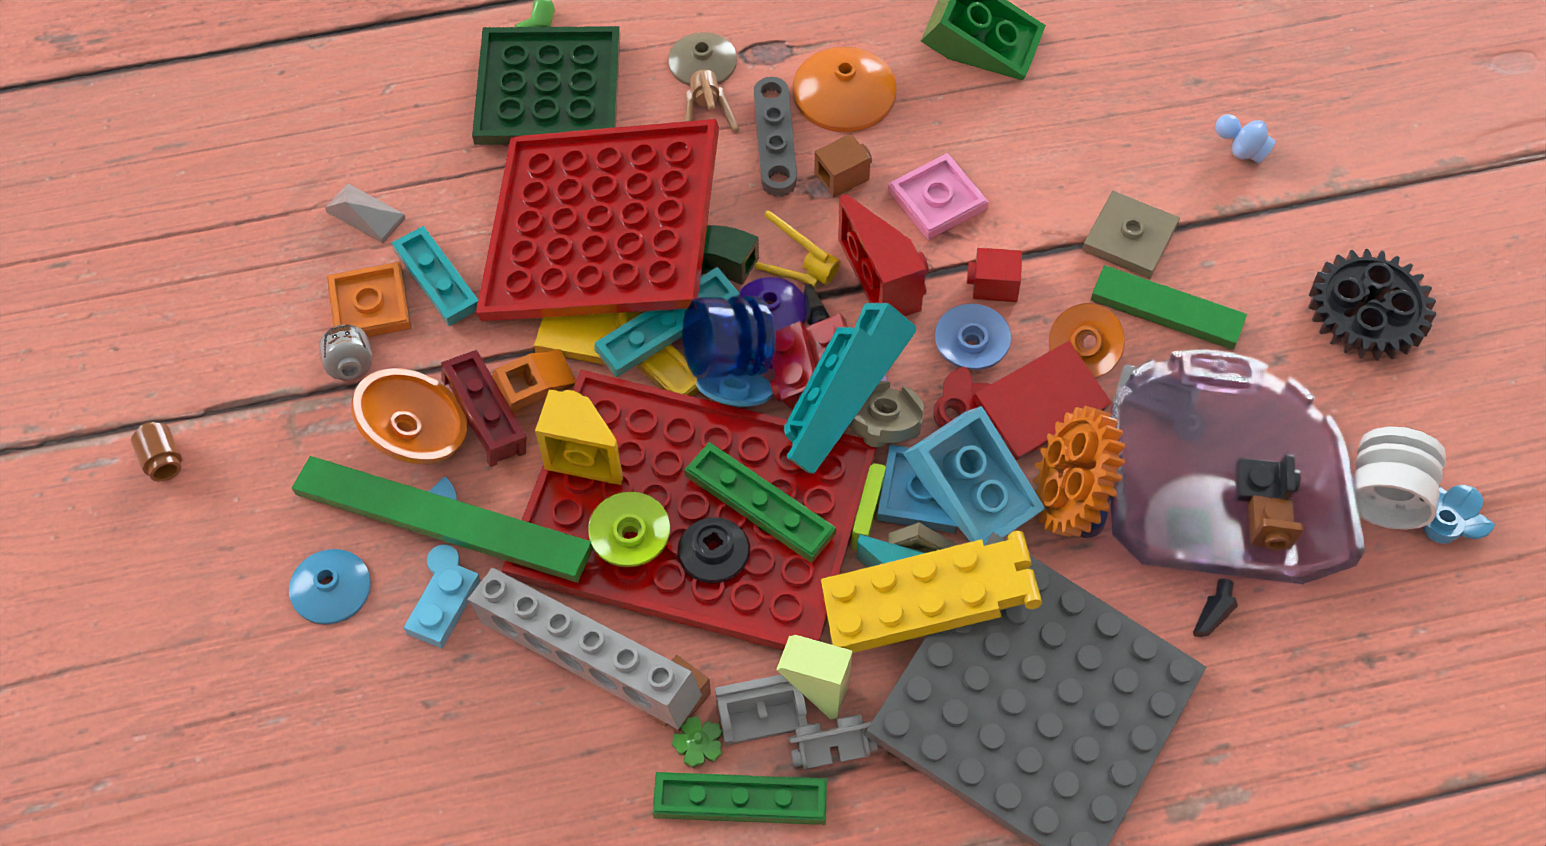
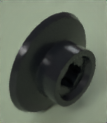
M706 518L695 522L682 534L677 549L678 559L685 572L694 579L705 583H721L734 578L745 568L750 556V543L745 532L734 522L723 518ZM713 541H717L720 545L714 550H709V547H707Z

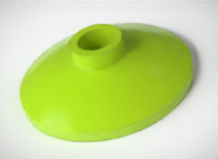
M639 492L618 493L605 499L594 510L589 521V539L595 552L608 563L621 567L640 566L656 558L665 548L670 535L669 517L664 507L649 495ZM627 532L638 534L632 539H625L623 537Z

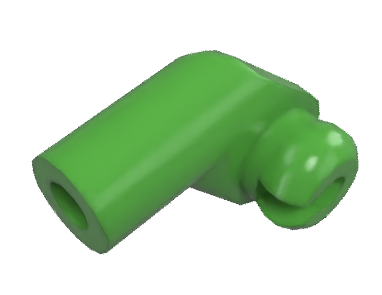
M535 0L532 5L531 18L515 24V27H550L555 12L553 2L551 0Z

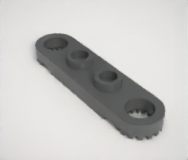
M765 77L759 80L754 87L761 184L763 190L767 191V194H773L774 197H777V195L783 197L784 194L789 195L791 191L793 192L797 183L789 88L786 82L780 78ZM771 89L774 92L776 90L780 94L776 98H766L763 96L764 92L766 93L767 90L771 91ZM780 172V174L784 173L788 179L777 183L770 178L771 175L774 176V173L777 175Z

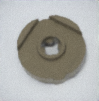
M880 381L849 426L858 435L863 436L864 443L871 447H882L886 443L906 441L920 435L924 404L921 398L910 388L902 385V391L890 388V382Z

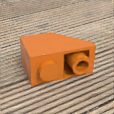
M561 349L528 354L495 368L492 375L512 412L545 399L549 389L561 392L574 386L576 382Z

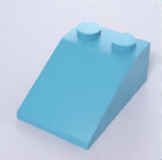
M982 406L964 412L903 453L925 489L970 542L982 539L983 545H985L992 532L1003 538L1046 509Z

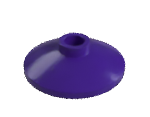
M764 277L749 282L740 289L739 302L733 305V317L739 329L747 336L767 342L766 335L799 321L804 324L806 319L805 300L801 290L793 283L776 277ZM773 301V302H775V303H773V304H766V303H764V302Z

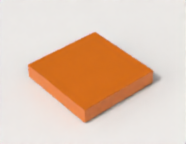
M400 261L326 275L333 327L343 324L354 325L362 329L367 337L412 329Z

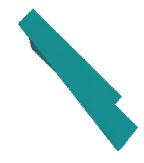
M865 303L855 328L837 327L784 426L785 436L792 442V448L787 454V458L808 473L816 472L916 333V326L889 303Z

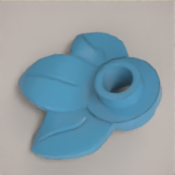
M1456 485L1446 491L1439 486L1440 496L1436 516L1430 524L1424 526V532L1431 540L1447 544L1460 536L1476 540L1484 538L1492 532L1495 524L1487 517L1479 514L1483 506V497L1476 488L1468 485Z

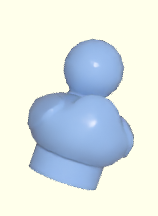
M1225 114L1217 120L1215 125L1216 133L1220 137L1233 139L1232 154L1241 160L1250 158L1259 164L1270 153L1276 140L1268 135L1267 124L1261 120L1252 121L1241 128L1237 117Z

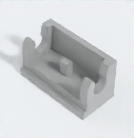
M782 675L715 688L716 704L725 746L796 732L795 727L808 724L803 694Z

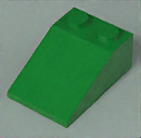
M938 0L921 42L949 60L1023 80L1027 75L1046 25L1008 0Z

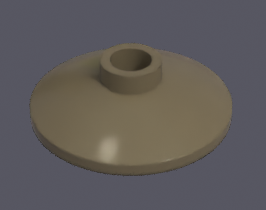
M708 32L693 33L681 38L673 45L668 58L669 68L677 80L690 86L691 75L696 71L705 69L713 71L717 76L718 84H721L735 71L737 54L733 45L720 35Z

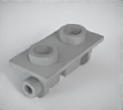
M862 714L837 719L838 727L821 730L820 723L795 727L796 735L787 737L788 742H797L798 749L791 750L794 768L802 766L803 770H807L808 768L832 764L830 747L834 746L838 748L841 762L870 757V752L878 751L877 743L864 735L866 728L870 726L872 721H863Z

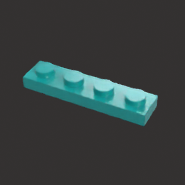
M717 267L700 278L697 308L645 311L596 341L594 349L613 374L619 377L739 302L740 293Z

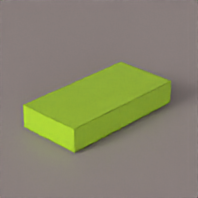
M875 463L870 465L852 532V550L857 551V541L860 534L867 537L871 535L886 472V466Z

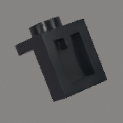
M1285 454L1280 462L1239 458L1236 463V501L1249 502L1253 495L1288 500L1294 492L1298 491L1301 480L1300 470L1295 468V456Z

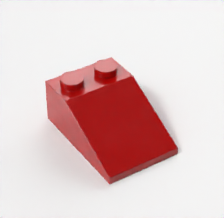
M848 194L841 195L839 197L838 241L869 303H889L903 316L922 311L923 295L927 293L925 275L929 273V266L925 255L922 252H917L911 239Z

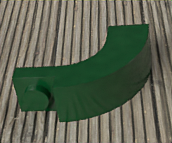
M708 225L701 275L707 274L718 267L728 280L743 285L759 259L758 237L732 227Z

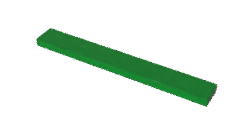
M309 456L292 486V490L298 496L578 583L593 551L591 541L313 456Z

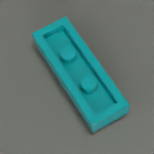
M424 225L392 242L394 252L448 326L476 312L478 305L477 297Z

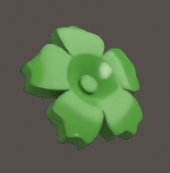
M698 716L688 717L686 723L681 727L683 734L673 735L672 746L679 755L685 754L684 764L692 768L697 765H703L705 763L704 757L709 761L715 762L722 755L721 742L717 741L723 734L719 723L707 721L702 727Z

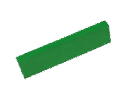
M1106 265L1103 266L1090 300L1232 350L1235 349L1247 317V313Z
M710 442L684 469L685 476L811 563L836 535L835 526Z
M656 772L652 814L653 818L826 825L827 778Z

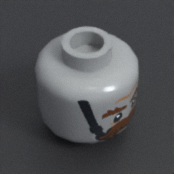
M343 324L330 328L323 334L319 343L323 367L328 375L334 379L346 381L359 378L369 371L372 365V351L369 339L362 329L354 325Z

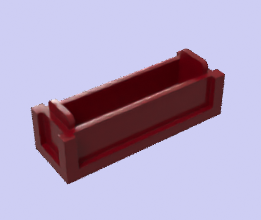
M474 350L441 362V380L444 386L449 385L487 453V463L489 466L493 467L497 465L498 461L518 454V456L526 454L527 436L478 351Z

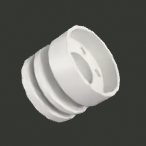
M1383 427L1373 429L1364 434L1359 442V455L1355 462L1356 472L1352 477L1348 495L1350 509L1358 517L1371 524L1390 529L1408 530L1430 524L1435 518L1438 508L1439 484L1443 479V468L1446 463L1445 448L1437 439L1426 433L1406 427Z

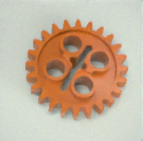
M1084 406L1083 409L1075 407L1073 414L1065 413L1064 423L1058 421L1055 423V435L1048 433L1047 440L1049 445L1047 448L1043 447L1040 449L1041 454L1044 456L1043 460L1035 464V467L1040 470L1039 475L1032 480V483L1038 484L1035 492L1046 508L1040 512L1041 514L1038 519L1040 523L1045 524L1044 529L1066 537H1071V535L1080 537L1082 531L1088 533L1091 531L1092 522L1097 524L1101 522V510L1109 512L1110 507L1107 500L1109 496H1117L1113 486L1115 482H1119L1123 478L1117 473L1118 468L1125 464V460L1119 458V454L1126 447L1124 443L1118 442L1123 431L1116 428L1118 420L1110 418V413L1089 406Z

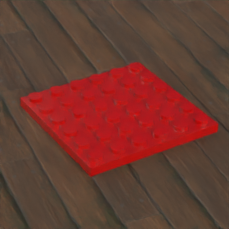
M707 119L511 137L476 310L481 321L697 308L719 136L717 120Z

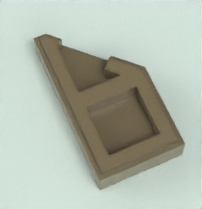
M916 523L888 534V543L922 553H929L958 545L921 523Z

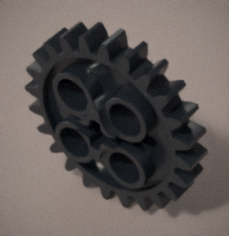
M1369 249L1364 250L1362 257H1358L1355 251L1350 250L1346 259L1338 254L1333 264L1326 262L1322 271H1318L1309 292V296L1312 299L1308 308L1315 310L1312 318L1313 322H1323L1319 333L1327 334L1331 332L1333 337L1330 344L1332 345L1340 341L1344 342V353H1348L1354 347L1358 349V355L1361 359H1363L1367 351L1372 352L1376 361H1379L1384 351L1391 359H1395L1399 350L1407 355L1412 346L1418 347L1423 338L1429 333L1432 327L1431 323L1436 316V312L1432 310L1436 299L1428 297L1432 287L1427 285L1420 286L1424 275L1417 274L1412 276L1410 272L1413 265L1410 263L1404 267L1399 266V256H1395L1391 261H1388L1385 258V252L1382 250L1377 258L1372 257Z

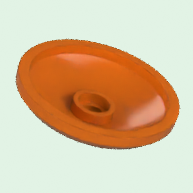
M833 47L813 54L800 65L793 80V98L800 113L813 124L831 131L854 132L869 128L888 115L896 99V79L888 64L877 55L856 47Z
M406 369L380 370L365 377L357 386L352 397L351 414L361 435L377 450L396 460L414 464L440 462L455 454L465 439L467 418L454 394L443 384L425 374Z

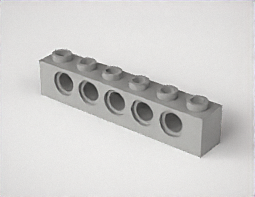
M493 567L467 599L482 624L676 729L680 728L702 696L692 671Z

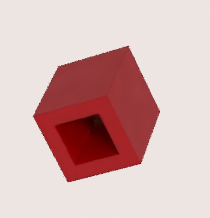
M977 247L975 262H968L967 284H973V299L1017 302L1021 285L1022 251Z

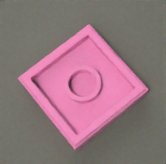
M948 153L888 183L890 195L927 240L988 209L989 201Z

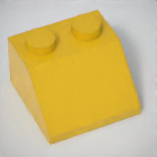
M549 389L535 430L544 469L621 485L623 476L617 440L590 399L571 390L560 392Z

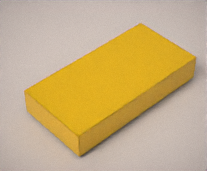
M671 344L636 365L660 389L692 397L700 392L696 385L697 376L700 371Z

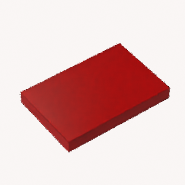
M1070 341L1065 342L976 392L973 396L977 406H982L1016 461L1047 444L1048 433L1056 434L1055 423L1057 421L1064 423L1066 412L1073 414L1075 407L1083 409L1084 406L1104 411L1112 404Z

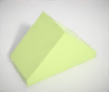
M793 635L788 638L776 670L827 717L833 720L838 718L849 687L853 651Z

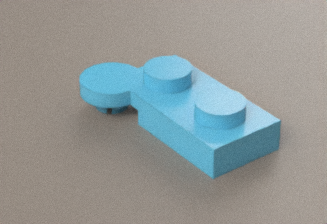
M449 545L436 546L428 553L427 565L434 575L403 627L407 635L443 649L469 602L467 599L481 581L478 573L459 566V554L455 548Z

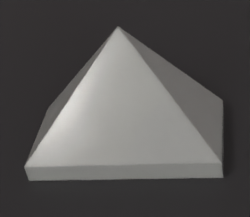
M348 183L325 207L327 213L382 243L386 241L405 219V215Z

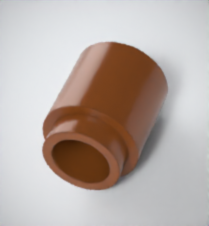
M148 422L141 425L132 435L131 443L143 472L150 476L153 481L157 482L175 477L181 471L182 457L170 428L166 424Z

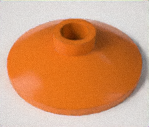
M1081 303L1069 307L1056 318L1049 334V350L1051 351L1070 341L1094 378H1098L1110 372L1120 361L1125 347V334L1121 322L1109 309L1098 304ZM1089 335H1093L1096 339V344L1093 348L1086 349L1084 339Z

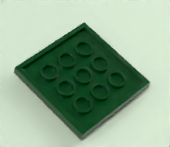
M483 27L472 131L474 145H509L511 137L616 128L620 27Z

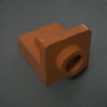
M1253 495L1248 502L1251 545L1266 547L1272 551L1291 550L1303 533V524L1294 522L1293 500Z

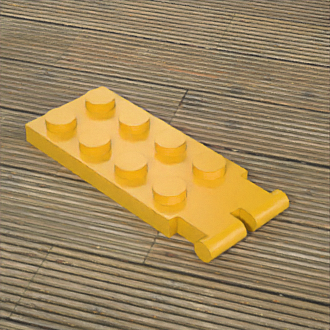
M1022 531L1011 532L1007 537L1008 540L986 546L983 545L981 539L821 579L832 644L856 653L1000 618V610L1025 604L1027 609L1039 608L1042 605V600L1034 571L1028 569L1032 563L1024 533Z

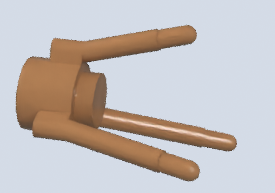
M707 69L693 73L690 77L691 90L685 94L687 100L685 121H693L695 103L702 107H708L709 110H714L715 103L718 101L732 131L738 132L739 127L725 98L724 89L718 86L716 74Z

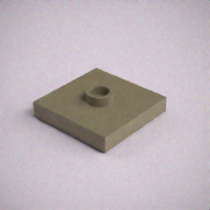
M1112 190L1087 236L1082 250L1151 278L1178 226L1180 217Z

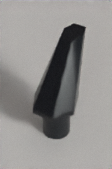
M812 284L805 285L804 300L807 323L813 325L829 318L830 315Z
M1225 578L1217 581L1216 593L1213 596L1207 597V602L1194 628L1193 635L1195 637L1209 636L1238 607L1236 598L1232 597L1233 581Z

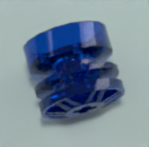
M756 295L744 298L732 296L728 300L721 297H696L692 300L684 314L682 343L684 356L693 376L699 379L724 378L730 374L736 377H743L745 375L760 376L767 372L772 364L775 351V328L770 308L762 297Z

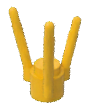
M766 211V218L809 251L802 265L807 270V274L760 262L755 263V268L798 280L808 285L812 284L814 288L818 282L828 285L837 274L841 260L820 249L771 211Z

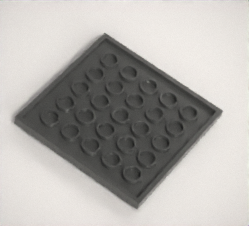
M992 532L984 546L1006 540ZM1030 555L1032 565L1028 569L1034 571L1042 605L1036 609H1027L1025 604L1000 610V618L927 635L864 735L1032 846H1108L1207 667Z

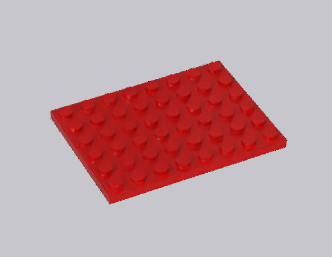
M581 369L572 391L578 392L590 399L616 438L623 476L622 483L618 485L545 470L543 465L521 520L590 541L588 533L589 521L597 506L615 494L639 492L657 500L667 512L670 522L668 542L656 558L635 567H621L610 564L603 560L593 549L578 583L506 560L502 573L520 582L783 651L789 636L798 635L821 641L828 618L821 579L841 574L870 465L874 462L877 447L864 443L863 438L843 433L816 472L808 473L787 458V454L792 448V442L785 436L784 431L787 419ZM709 442L836 527V535L812 563L685 476L684 469ZM706 518H723L734 522L745 532L750 543V556L745 568L737 576L721 583H705L694 579L682 568L677 553L678 543L685 530L697 521ZM627 532L623 537L625 539H632L638 534ZM713 541L707 547H709V550H714L720 545L717 541Z

